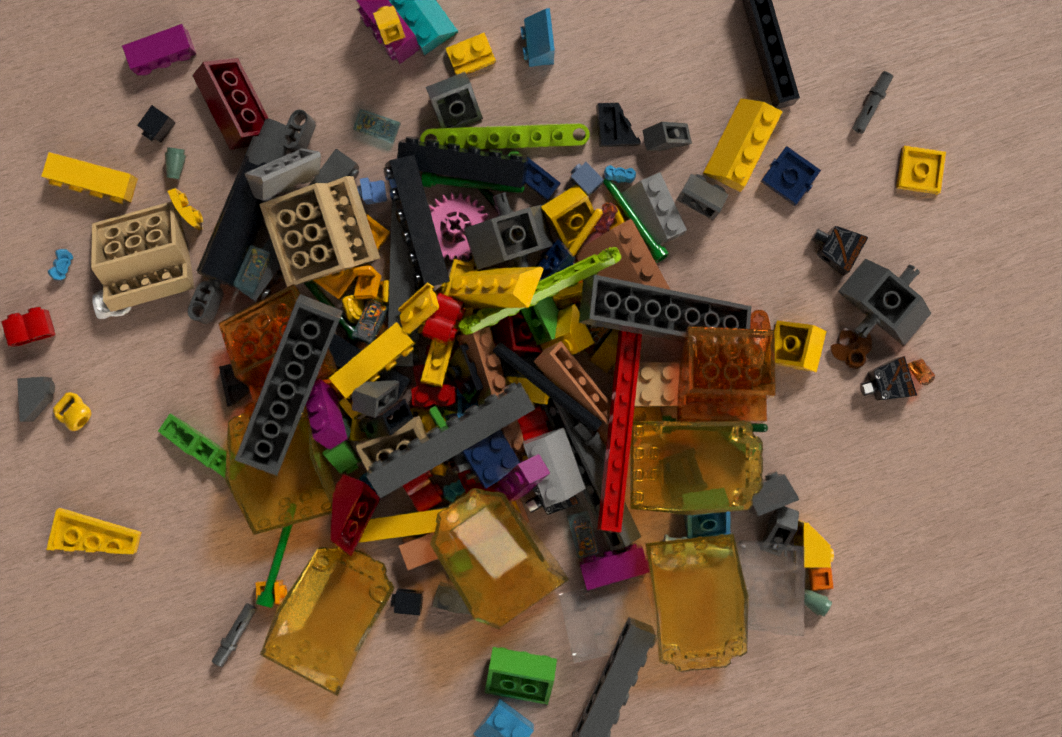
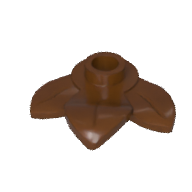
M843 328L839 335V344L830 346L832 355L837 360L845 361L849 368H861L866 362V354L872 349L870 333L866 338H862L861 336L857 337L848 328ZM853 354L858 357L857 362L852 361L851 357Z

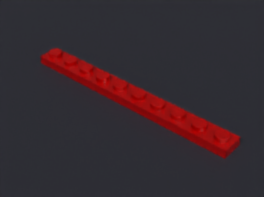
M620 330L618 334L597 530L621 532L642 341V334Z

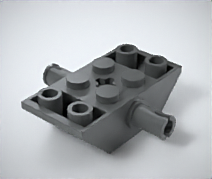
M506 192L495 195L493 199L499 215L496 218L464 228L476 269L479 270L510 259L514 261L516 268L529 267L526 259L527 254L551 247L554 244L545 214L541 208L542 205L514 212L510 209Z
M864 259L838 290L841 295L866 316L854 330L857 334L860 332L859 336L866 338L877 324L902 346H905L931 315L924 299L909 287L915 277L920 274L918 269L914 271L915 266L909 264L900 277H897L889 269ZM885 298H888V299H889V300H888V304H889V305H887V303H886V301H885Z

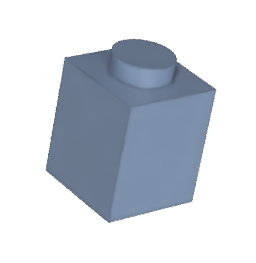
M587 162L582 166L579 163L570 172L572 174L570 181L574 185L577 184L588 198L604 181Z

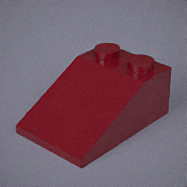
M343 474L340 481L337 482L333 493L330 541L349 556H352L381 499L365 482Z

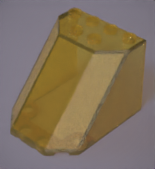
M257 401L248 403L243 408L244 412L240 416H234L228 421L225 481L253 535L332 514L335 484L328 459L322 453L325 451V446L313 439L306 405L278 475L235 460Z
M633 420L630 447V509L684 515L749 510L753 504L752 498L754 494L759 493L763 487L762 440L752 432L753 426L750 421Z
M473 488L464 497H460L450 504L448 508L443 509L437 514V525L430 545L474 620L500 629L569 581L559 562L504 493Z
M734 534L645 543L659 662L665 665L670 663L675 666L677 671L689 672L693 670L726 668L731 664L732 658L745 655L748 648L749 596Z
M327 547L318 548L276 609L260 655L338 696L395 589L392 581H389L385 564L356 549L352 556H349L338 547L327 549Z

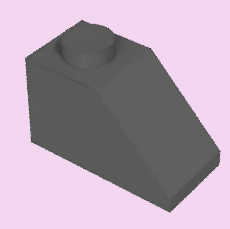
M660 122L642 130L647 151H663L692 144L688 123Z
M52 377L17 379L20 422H33L53 400L55 384L52 381Z
M399 381L363 383L352 393V410L376 418L398 400Z
M785 506L775 509L770 517L760 549L781 556L797 532L799 511Z
M440 582L433 607L454 613L476 615L482 593Z

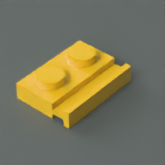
M485 33L445 48L456 75L463 72L467 75L496 63Z
M428 282L398 308V311L401 312L399 316L402 329L408 334L439 309L436 293L433 292L434 286Z
M583 282L573 287H566L555 296H552L556 307L565 309L572 303L581 302Z

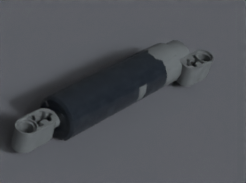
M295 110L291 114L287 125L266 118L259 136L252 137L196 270L198 274L209 279L197 286L188 307V316L192 320L203 324H208L214 320L224 295L220 285L223 284L230 287L236 285L263 222L264 216L259 204L267 201L254 198L245 173L301 148L307 149L316 123L304 110ZM304 119H306V120H305V123H304L303 125H300V123H301ZM203 309L204 312L202 316H200V311Z

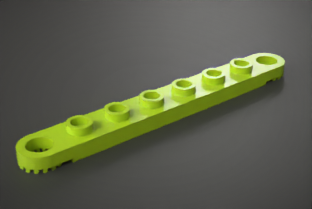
M581 123L440 128L425 130L421 135L420 141L425 142L426 135L433 134L437 137L440 145L447 146V143H455L464 149H468L469 146L481 149L578 146L585 144L589 140L590 132ZM578 128L585 131V137L581 140H576L573 137L574 130Z
M609 247V250L606 248V251L603 250L598 255L594 254L539 281L530 306L536 305L546 297L555 296L560 290L566 287H573L579 281L592 275H597L599 271L617 263L621 259L619 249L617 247ZM483 308L477 311V314L470 315V317L467 316V319L463 318L458 326L462 334H472L486 326L497 324L507 316L516 315L523 308Z

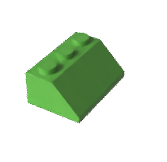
M493 647L484 693L548 705L555 679L557 659L546 655L529 654L525 651L518 652L503 647Z

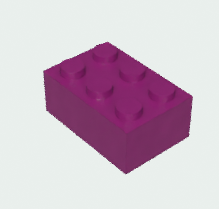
M356 0L359 6L356 10L360 15V19L367 28L370 27L376 41L379 44H383L386 49L385 52L392 61L396 59L400 65L420 50L415 34L398 12L397 15L405 38L386 45L384 44L373 13L383 6H393L389 0Z

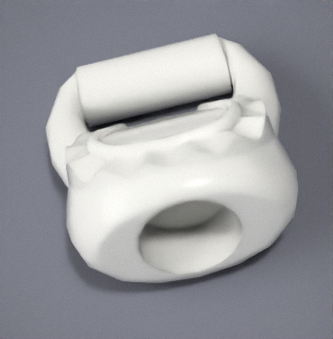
M103 290L92 295L93 308L98 319H106L110 316H123L131 310V307L110 312L103 302Z

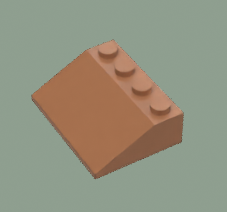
M632 219L618 225L583 246L575 255L578 262L594 254L598 255L603 250L606 251V248L609 250V247H617L621 254V259L617 263L599 271L597 275L671 290Z

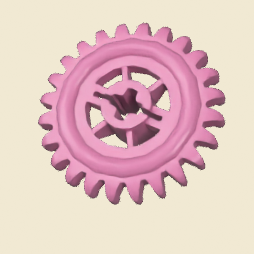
M451 193L450 200L445 195H442V203L435 199L436 207L428 206L431 211L443 259L448 255L450 262L455 257L462 261V256L470 260L469 253L471 251L467 238L464 235V228L469 224L475 225L484 222L489 215L488 213L481 214L484 206L477 208V199L470 203V195L465 200H463L462 193H459L457 199ZM457 213L456 216L448 217L449 214ZM461 213L467 216V218L470 221L464 222L463 219L459 217V214ZM443 222L446 224V229L441 232V223ZM459 223L461 230H453L451 224L457 225ZM448 233L453 237V242L446 240L442 235ZM462 237L465 239L462 242L455 243L456 238Z

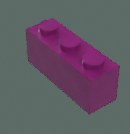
M183 24L122 45L130 70L137 76L148 75L157 68H167L176 61L189 60L191 56L196 54L189 32Z
M318 379L314 382L306 402V408L313 439L331 450L348 438L336 390L321 379Z
M537 454L517 464L492 488L496 498L505 506L526 495L547 477L550 472L541 456Z
M632 543L624 547V550L617 552L616 550H607L600 557H595V555L582 558L583 562H579L587 590L650 573L643 547L641 545L637 546L636 543Z

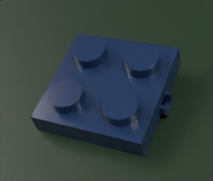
M786 146L778 158L774 159L769 165L770 169L760 182L795 206L805 192L808 193L812 188V182L821 170Z
M557 240L548 252L542 253V259L535 266L544 269L539 281L573 265L576 258L560 240Z
M501 429L462 451L463 456L483 489H487L500 481L520 463Z

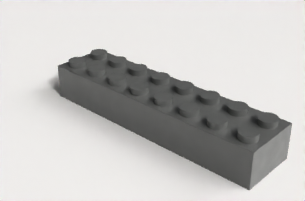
M592 275L583 279L579 323L736 352L748 349L752 306Z
M299 295L235 458L236 461L278 475L341 318L342 310L304 295Z

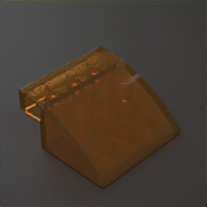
M294 284L218 323L234 375L249 386L255 405L295 303L301 294ZM329 348L315 381L318 379L322 380L338 371Z
M688 326L679 372L677 421L766 422L767 399L776 396L774 330Z

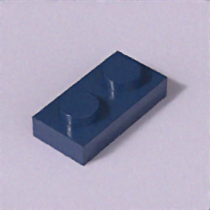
M527 157L528 166L525 184L548 201L561 183Z

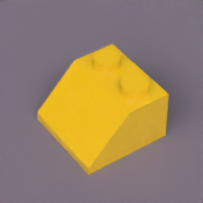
M577 184L541 206L551 227L567 248L571 247L594 213L588 196ZM599 220L590 234L602 227Z
M576 304L558 312L555 339L540 344L543 350L561 341L573 355L594 344L586 325L579 323L580 312Z
M777 320L768 362L817 373L827 331L815 325Z
M798 520V529L794 535V563L802 567L831 568V562L834 560V552L831 545L809 523Z

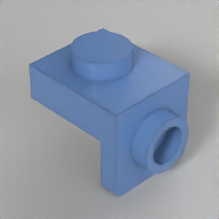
M369 178L360 179L361 185L357 186L360 198H363L366 205L387 201L383 180L371 182Z

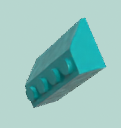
M389 0L415 34L419 49L424 56L458 33V30L436 0Z

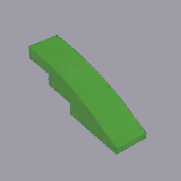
M171 413L158 430V432L185 453L192 455L206 467L212 468L226 480L231 481L243 464L236 461V457Z

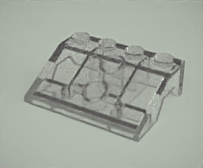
M740 540L738 542L736 631L758 630L780 635L804 636L805 547Z
M643 576L618 581L591 590L581 589L559 594L574 663L611 655L628 617L653 626L657 637L655 645L660 644Z

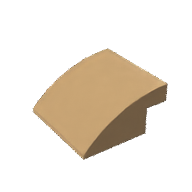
M345 176L329 183H315L259 204L287 288L380 259L353 176Z
M172 201L92 224L91 269L103 285V302L110 312L194 289L187 242L179 213Z

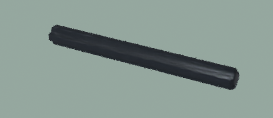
M502 342L495 346L493 353L593 432L599 429L602 422Z

